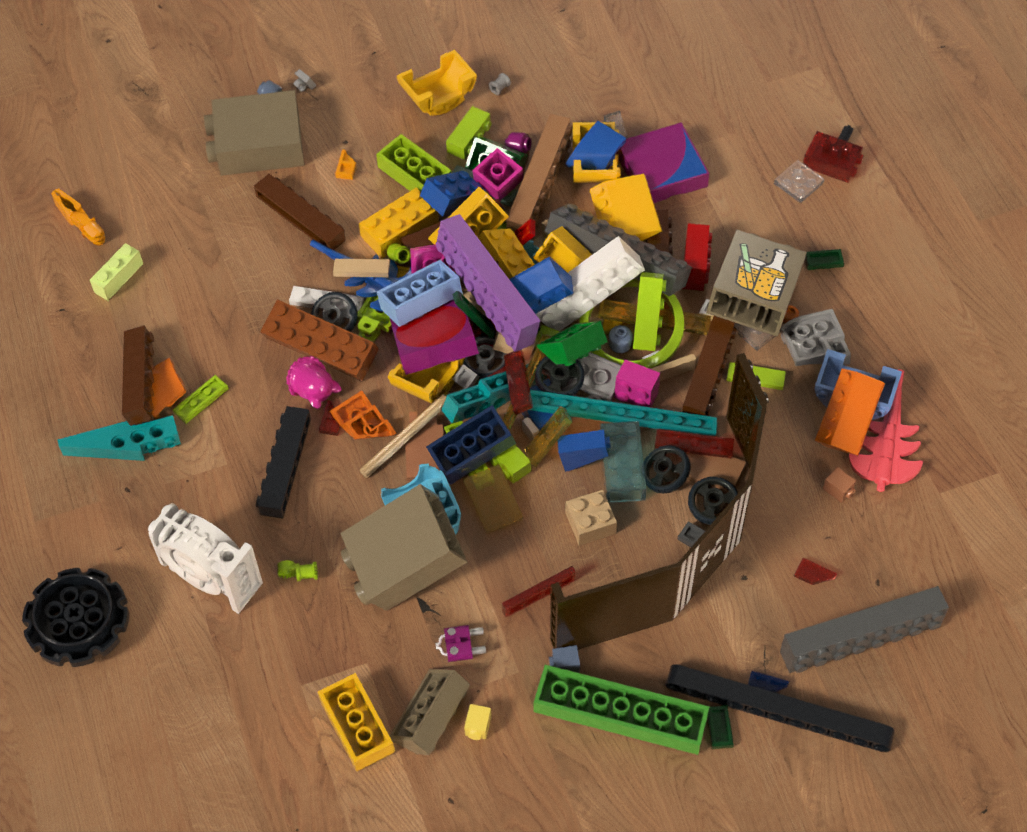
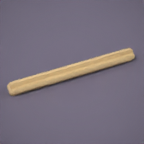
M444 394L441 395L360 469L361 474L368 478L442 410L446 396Z

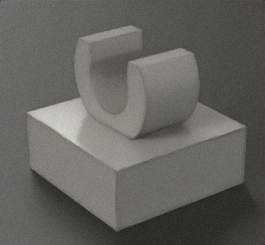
M299 69L295 73L299 79L294 82V85L299 91H305L306 87L313 90L317 86L302 70Z
M463 364L452 380L466 389L473 387L480 376Z

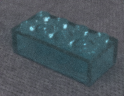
M639 421L600 423V430H604L606 437H610L611 441L608 456L602 458L605 496L608 503L644 501L646 499V480Z

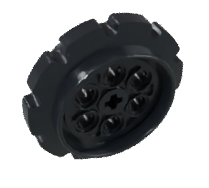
M71 568L58 572V577L55 580L45 579L32 592L35 599L26 602L23 611L22 622L25 627H28L24 630V636L31 649L35 653L41 651L40 656L44 661L60 667L65 662H70L72 667L85 666L94 663V658L98 654L103 657L108 655L119 644L118 634L126 632L129 623V610L127 607H123L128 601L118 582L110 583L111 579L108 574L92 568L88 569L85 573H82L80 568ZM95 618H99L98 621L92 622ZM65 629L62 633L58 634L59 630ZM85 632L82 636L77 637L79 633Z

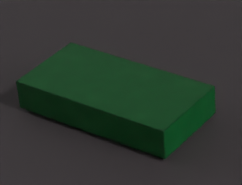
M841 249L809 251L805 257L807 270L844 267Z
M728 705L709 707L707 719L712 749L733 748L734 743Z

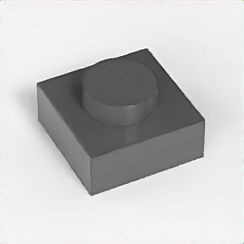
M688 521L678 535L677 540L692 547L705 531Z

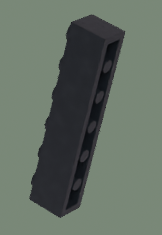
M286 406L285 413L281 414V427L277 429L275 436L277 441L275 446L273 445L271 448V462L267 463L266 479H263L261 483L262 493L256 500V507H258L262 516L284 518L311 421L309 409Z

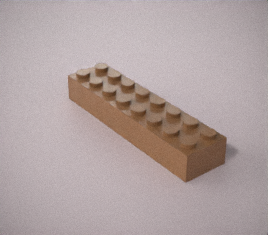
M550 114L508 214L509 217L506 219V229L511 228L514 232L529 219L536 221L535 227L539 226L540 214L544 213L545 202L551 196L550 189L556 184V174H560L562 160L565 161L567 156L566 150L572 144L570 136L573 127L570 126V118Z

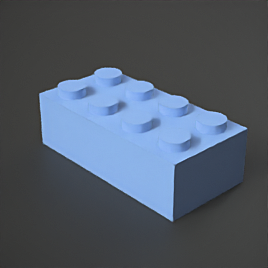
M438 260L377 291L381 310L400 327L453 300L452 294L457 290L462 294L463 292L459 276L445 263Z

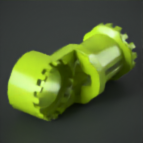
M284 560L277 564V572L280 578L283 576V578L297 577V581L307 578L318 580L316 562L300 565L290 560Z

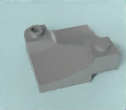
M833 309L796 317L788 321L781 328V339L787 345L796 366L822 364L827 349L846 354L843 365L850 364L851 353L844 341V332Z

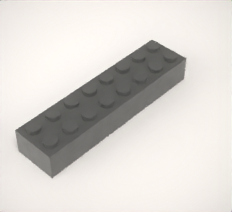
M566 204L550 213L545 232L550 234L552 231L563 226L592 255L619 236L640 256L645 268L643 272L664 274L663 280H667L666 292L662 291V293L671 296L686 286L692 267L687 265V262L684 260L676 259L670 253L660 251L650 243H644L637 236L629 235L623 229L609 225L606 220L598 219L592 213L578 209L574 204ZM641 274L636 276L635 279L640 281Z
M939 586L785 634L780 653L789 673L795 671L796 673H801L807 670L808 667L814 665L819 667L833 659L838 661L852 653L855 655L860 654L870 647L879 648L889 641L897 642L908 635L916 636L927 629L935 630L941 626L949 606Z

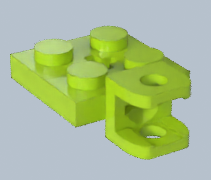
M378 296L368 297L357 315L359 336L372 342L377 340L381 330L389 333L392 329L390 317L385 312L378 313L377 310L370 307V303L378 300Z

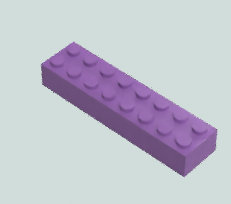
M458 214L442 220L438 230L437 250L443 254L448 265L452 266L455 273L465 284L466 289L474 296L476 303L483 308L487 318L491 319L496 330L503 335L507 345L511 346L514 352L533 345L540 324L539 318L462 216Z

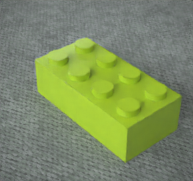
M402 134L376 154L378 168L409 191L417 187L421 192L427 178L452 173V170Z

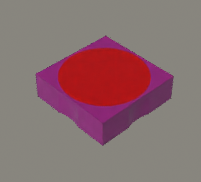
M454 299L400 327L390 318L405 375L428 369L441 363L479 354L468 316L455 304Z

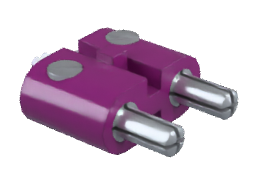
M468 625L444 628V634L440 636L439 642L435 644L436 649H439L442 655L448 657V662L473 659L475 654L486 653L485 646L471 647L470 636L482 635L484 633L483 627L469 629ZM444 637L447 653H444L443 649L439 646Z

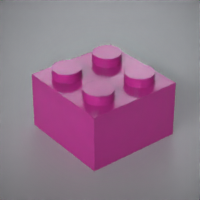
M496 148L472 170L474 180L480 183L481 187L492 197L498 198L499 202L524 178L523 168L499 148Z
M624 360L616 376L614 397L621 402L651 408L658 395L660 373Z

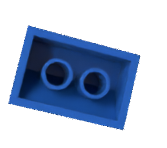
M551 257L542 260L509 279L535 314L574 293L572 276Z

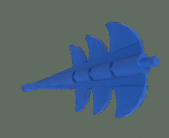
M314 239L310 242V246L333 260L353 259L326 247ZM375 254L372 259H379V256ZM391 260L389 278L351 277L344 282V285L354 287L366 282L367 285L357 290L356 295L360 297L377 296V291L412 274L411 267L407 274L397 278L398 267ZM379 299L370 303L371 308L382 311Z

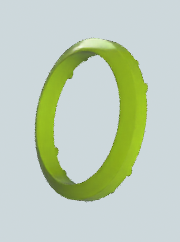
M634 278L621 288L639 287L640 281ZM664 293L661 294V298H665V302L670 307L675 322L670 340L664 348L651 357L631 362L651 369L665 364L678 350L684 334V314L674 294L671 296ZM594 307L580 317L579 323L589 322ZM602 349L591 352L621 366L624 360L610 356Z

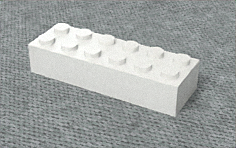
M619 236L568 272L572 276L573 294L538 312L536 316L547 327L561 331L645 271L640 256Z

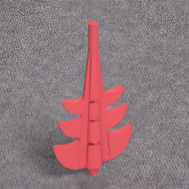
M898 369L902 371L890 411L884 416L883 422L871 420L868 428L870 432L878 436H865L862 447L872 454H859L858 456L849 454L850 465L854 472L865 480L874 481L879 492H883L885 486L889 485V483L903 484L912 480L920 472L923 465L922 460L907 461L900 458L913 454L921 446L920 441L907 442L901 440V438L910 437L919 431L918 425L908 426L901 424V398L904 371Z

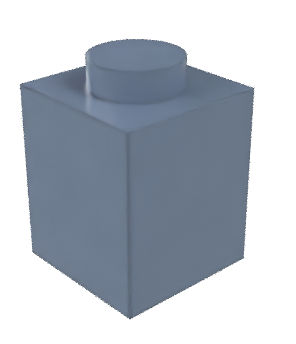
M577 646L552 649V656L549 657V666L580 673Z

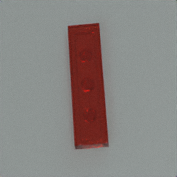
M522 350L504 355L512 410L515 415L533 408Z
M657 429L654 449L665 445H673L679 447L685 453L732 459L734 439Z
M570 566L502 602L503 614L505 617H508L548 596L551 584L559 582L560 587L563 588L576 580V570L573 566Z

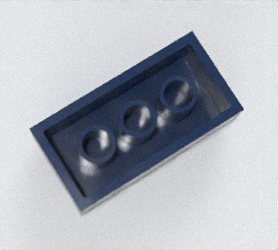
M491 405L429 444L426 448L451 485L517 443L494 406Z

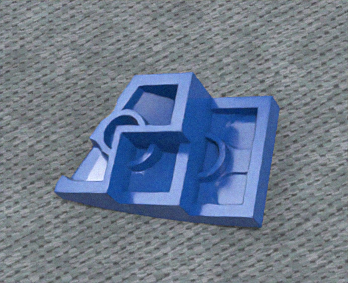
M597 121L576 146L567 160L566 166H574V160H581L583 170H607L613 164V160H615V153L626 143V138L600 121Z

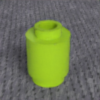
M399 243L391 244L387 250L388 257L399 264L408 262L411 257L410 250Z

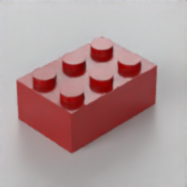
M691 223L687 225L684 261L692 267L686 286L682 289L704 291V284H708L713 233L709 232L710 225Z

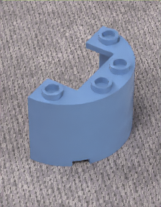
M827 349L815 384V393L818 399L827 407L841 369L856 371L885 383L872 420L885 416L891 409L902 371L883 366L881 375L878 376L843 365L846 354Z

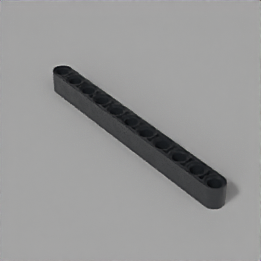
M674 664L670 667L665 686L672 691L719 705H728L729 708L876 751L890 752L895 730L888 725L685 666Z

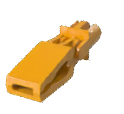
M59 188L51 193L54 203L68 223L78 227L83 238L86 237L94 245H103L106 239L105 232L96 223L95 217L89 219L80 203Z

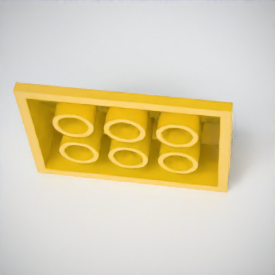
M645 174L604 181L589 189L598 219L606 220L609 225L621 228L625 233L637 236L641 241L662 232Z

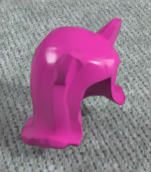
M314 356L298 358V361L293 362V365L288 370L286 380L287 385H289L290 394L293 396L300 395V397L309 400L312 407L319 409L321 402L325 401L332 393L341 392L340 385L332 379L331 375L325 371V366L318 358H314Z

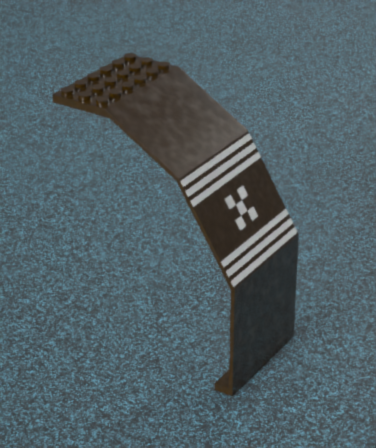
M745 353L738 354L736 357L726 419L749 467L747 484L678 563L566 597L563 595L559 582L551 584L550 641L553 649L577 646L579 650L672 621L740 543L755 474L766 407L769 403L767 393L762 391L760 379L757 375L755 376L753 364L750 359H747Z

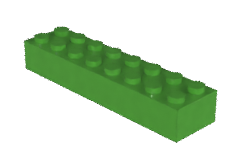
M544 665L534 699L535 713L696 755L699 754L709 706L549 665Z

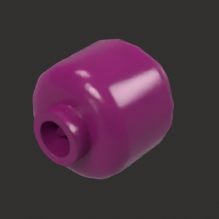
M512 132L505 139V146L527 154L531 150L532 140L524 132Z

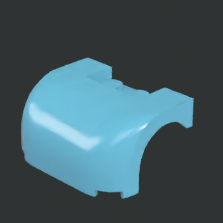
M429 463L419 465L418 474L410 483L399 488L381 489L382 501L384 505H387L409 490L422 484L439 496L455 535L458 533L461 519L458 503L444 473L435 467L429 466Z

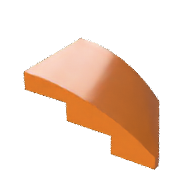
M170 357L152 369L154 383H152L154 411H152V415L155 420L160 417L159 413L165 407H171L176 400L186 393L184 382L176 373L174 363Z
M362 390L330 411L339 425L355 440L394 436L397 434L389 421L383 418L375 404L372 406Z

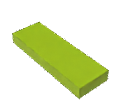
M734 362L729 363L726 381L732 382ZM753 366V372L755 376L759 377L761 387L783 390L786 371Z
M214 375L172 409L173 413L187 424L229 389L228 385L217 375Z

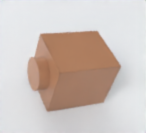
M837 467L825 479L823 490L842 503L846 498L850 499L855 493L856 480Z

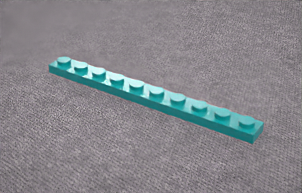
M529 389L526 392L525 410L714 438L716 436L717 417Z

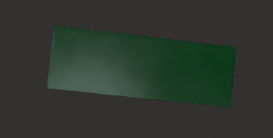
M457 290L452 294L455 304L489 338L496 335L493 324L461 292Z

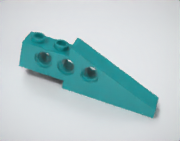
M539 362L529 363L480 379L476 386L448 394L441 411L453 424L476 416L491 405L496 410L516 398V394L536 385L535 370ZM542 374V380L544 381L548 376Z
M173 415L131 426L127 421L57 439L63 456L145 461V453H154L157 450L172 448L181 444Z

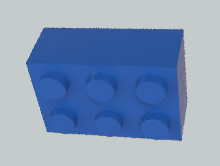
M463 170L427 178L420 196L444 217L451 215L478 187L482 188L485 192L487 191Z

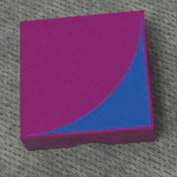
M682 122L627 138L626 143L616 152L619 155V162L628 177L645 174L654 203L666 200L674 195L686 194L708 187L710 173Z

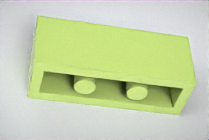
M125 243L90 279L94 293L108 301L143 265L140 252Z

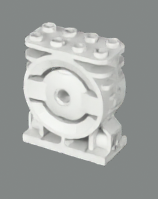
M171 503L164 506L159 517L150 523L148 527L149 537L160 564L163 566L168 565L171 571L203 592L212 595H219L220 593L226 595L232 610L239 614L263 584L252 546L245 542L239 548L229 536L209 521L197 515L187 513L184 509L179 510L177 505Z

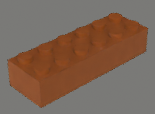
M278 299L260 331L267 339L304 356H314L322 364L361 382L365 378L379 350L374 342Z

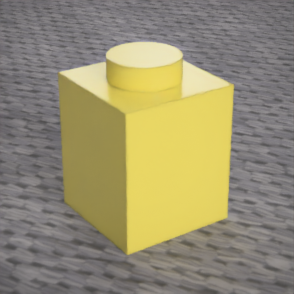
M470 704L465 723L466 736L473 740L486 739L491 720V708Z

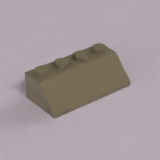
M429 669L390 734L392 742L416 754L430 755L435 749L438 739L445 732L449 720L456 713V708L460 701L466 696V691L470 684L455 670Z

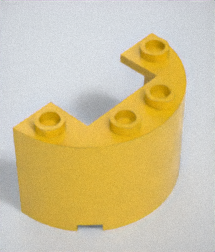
M455 50L441 55L440 68L413 80L412 69L397 75L399 85L421 111L428 113L430 116L445 114L459 106L465 100L464 96L466 93H471L477 79V74Z
M573 122V151L596 122ZM601 122L619 133V130L615 129V122ZM615 154V160H613V164L607 170H583L581 160H574L573 183H602L620 178V167H617L619 155Z
M465 358L441 363L405 375L402 369V364L399 363L395 369L389 372L388 380L392 386L432 404L441 395L444 394L446 396L455 383L452 379L458 372L459 365H463Z

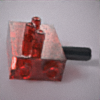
M851 125L844 126L838 138L817 131L804 155L802 167L849 183L851 177H855L857 173V164L861 165L864 155H862L863 147L848 142L853 132Z

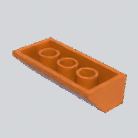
M842 368L815 441L827 448L858 456L885 383L859 372Z

